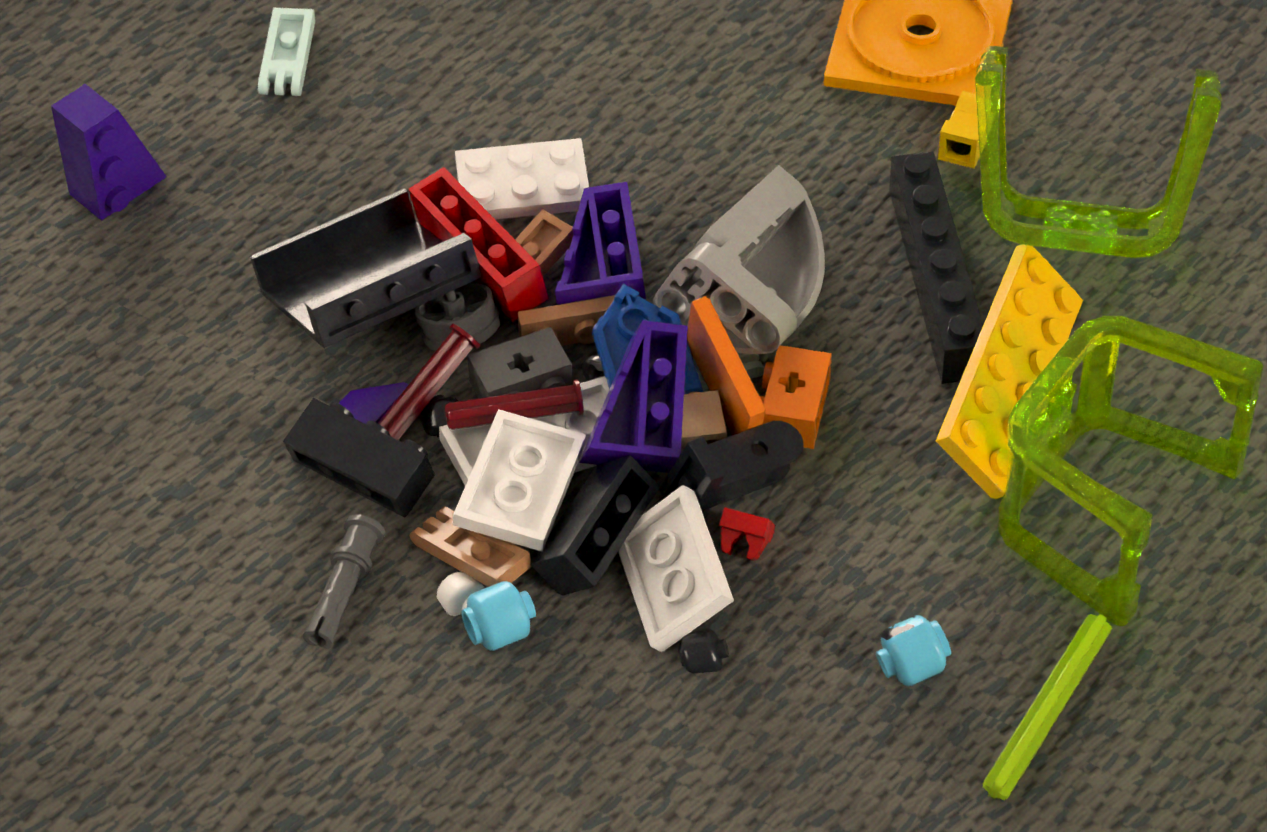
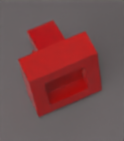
M724 507L719 524L721 526V550L725 554L731 555L735 543L742 540L743 536H746V540L749 543L746 558L756 561L759 559L767 543L771 542L776 525L770 519Z

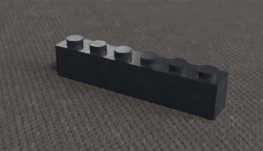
M934 151L891 156L889 191L941 384L960 382L982 330L983 323Z

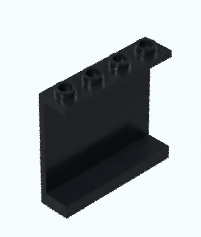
M406 189L399 190L250 256L262 294L323 348L482 277L472 239L465 233H462L443 242L416 221Z

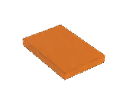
M707 296L692 301L687 329V342L709 390H718L723 417L731 434L735 435L763 425L766 409L712 302Z

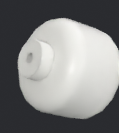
M455 572L448 575L441 582L437 591V599L449 615L457 616L461 614V610L467 608L468 597L485 587L481 582L464 572Z

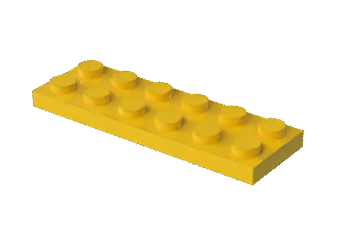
M1030 242L1015 247L936 439V442L993 499H998L1008 494L1083 302V299Z

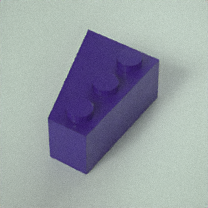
M86 84L51 105L69 195L101 221L112 213L123 210L130 201L167 177L119 110Z
M627 182L584 188L573 226V239L570 249L566 250L564 258L565 267L561 281L557 282L555 289L557 305L614 296L623 284L638 291V296L646 300Z
M642 320L631 337L579 463L599 465L631 455L646 471L664 473L671 471L681 454L687 325Z

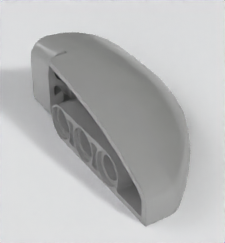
M778 165L705 232L693 250L676 265L659 288L653 299L654 305L659 308L663 305L679 314L681 324L688 326L692 301L707 296L712 302L737 353L767 354L774 352L799 327L814 307L821 291L825 274L822 233L804 187Z

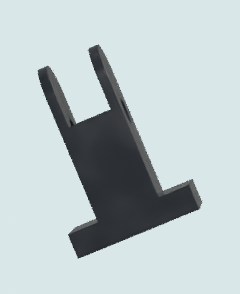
M771 421L707 444L704 437L692 440L686 444L659 491L663 498H666L679 487L685 485L695 491L703 513L706 509L783 480L790 470V463L794 462L803 451L804 443L802 436L789 423Z

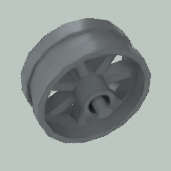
M472 281L415 307V316L418 325L421 327L423 342L429 349L435 351L452 332L449 328L452 323L465 330L479 344L495 334L500 326L492 291L484 283Z

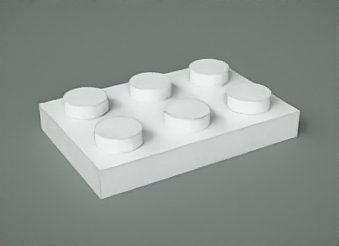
M581 138L455 151L458 182L494 219L538 215L542 209L550 214L578 211L584 188H589Z
M498 409L453 514V526L542 552L584 450L586 434Z
M682 485L641 515L618 550L650 647L660 652L668 649L734 601L695 491Z

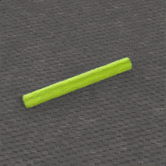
M1089 614L1081 624L983 781V788L989 792L988 796L991 798L1006 800L1011 795L1111 633L1112 627L1106 621L1107 618L1105 616Z

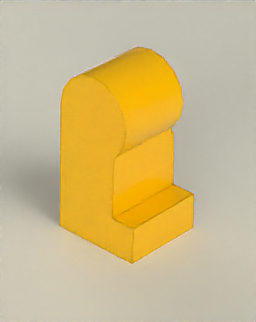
M963 91L960 94L950 120L945 121L940 131L938 160L975 169L995 118L997 99ZM955 142L971 145L970 154H958L952 150L951 146Z

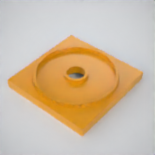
M844 0L824 73V86L955 106L963 91L991 98L1013 0ZM915 25H923L934 31L928 35H915L907 29Z

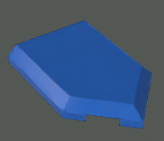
M625 284L619 289L605 314L600 317L592 329V335L609 389L631 337L642 320L682 325L679 314L663 305L659 308L638 296V291ZM687 342L684 394L703 392Z

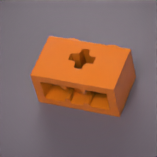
M780 345L777 348L774 363L766 362L762 388L767 389L765 396H759L766 409L763 424L771 421L789 423L801 434L804 448L814 449L830 384L832 353Z

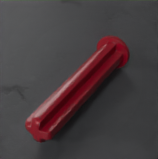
M452 323L449 328L452 332L378 422L390 433L392 438L396 440L401 438L472 348L478 350L480 344L470 334L456 324Z
M578 379L573 380V385L449 402L445 405L446 423L451 430L490 425L493 423L498 409L530 419L577 412L578 416H583L584 414L582 392Z

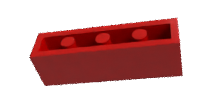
M445 167L408 189L419 224L443 242L462 233H465L472 239L482 275L475 282L484 283L491 289L494 303L512 322L518 319L519 311L534 309L549 299L540 265Z

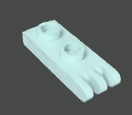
M273 8L258 80L259 94L268 95L270 83H275V95H285L286 85L291 84V95L301 96L315 25L314 9Z

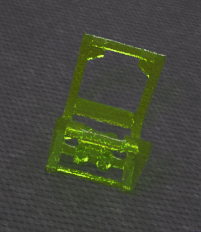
M987 47L981 56L980 65L976 71L975 85L983 213L990 227L1006 240L1038 247L1130 258L1152 257L1168 249L1180 234L1221 108V84L1218 74L1212 70L1196 69L1184 129L1164 196L1157 204L1149 208L1133 209L1032 197L1021 194L1012 187L1007 173L1005 111L1008 47ZM1014 213L1027 217L1043 218L1044 225L1013 220ZM1117 227L1148 229V235L1138 237L1118 235Z
M1102 316L1084 323L1071 335L1015 404L1009 416L1007 438L1010 455L1006 490L998 507L997 516L998 532L1005 544L1099 614L1105 616L1114 625L1125 626L1137 612L1141 585L1136 583L1140 555L1148 545L1153 514L1096 482L1062 458L1075 441L1085 432L1094 429H1106L1173 453L1235 480L1244 467L1256 402L1259 398L1258 392L1263 364L1259 360L1124 316ZM1120 343L1210 375L1224 401L1236 406L1229 440L1220 437L1213 441L1112 407L1111 401ZM1083 360L1077 410L1071 413L1072 401L1077 389V385L1072 382L1073 372ZM1045 480L1119 533L1123 541L1120 547L1121 554L1118 573L1100 580L1021 526L1019 520L1022 508Z

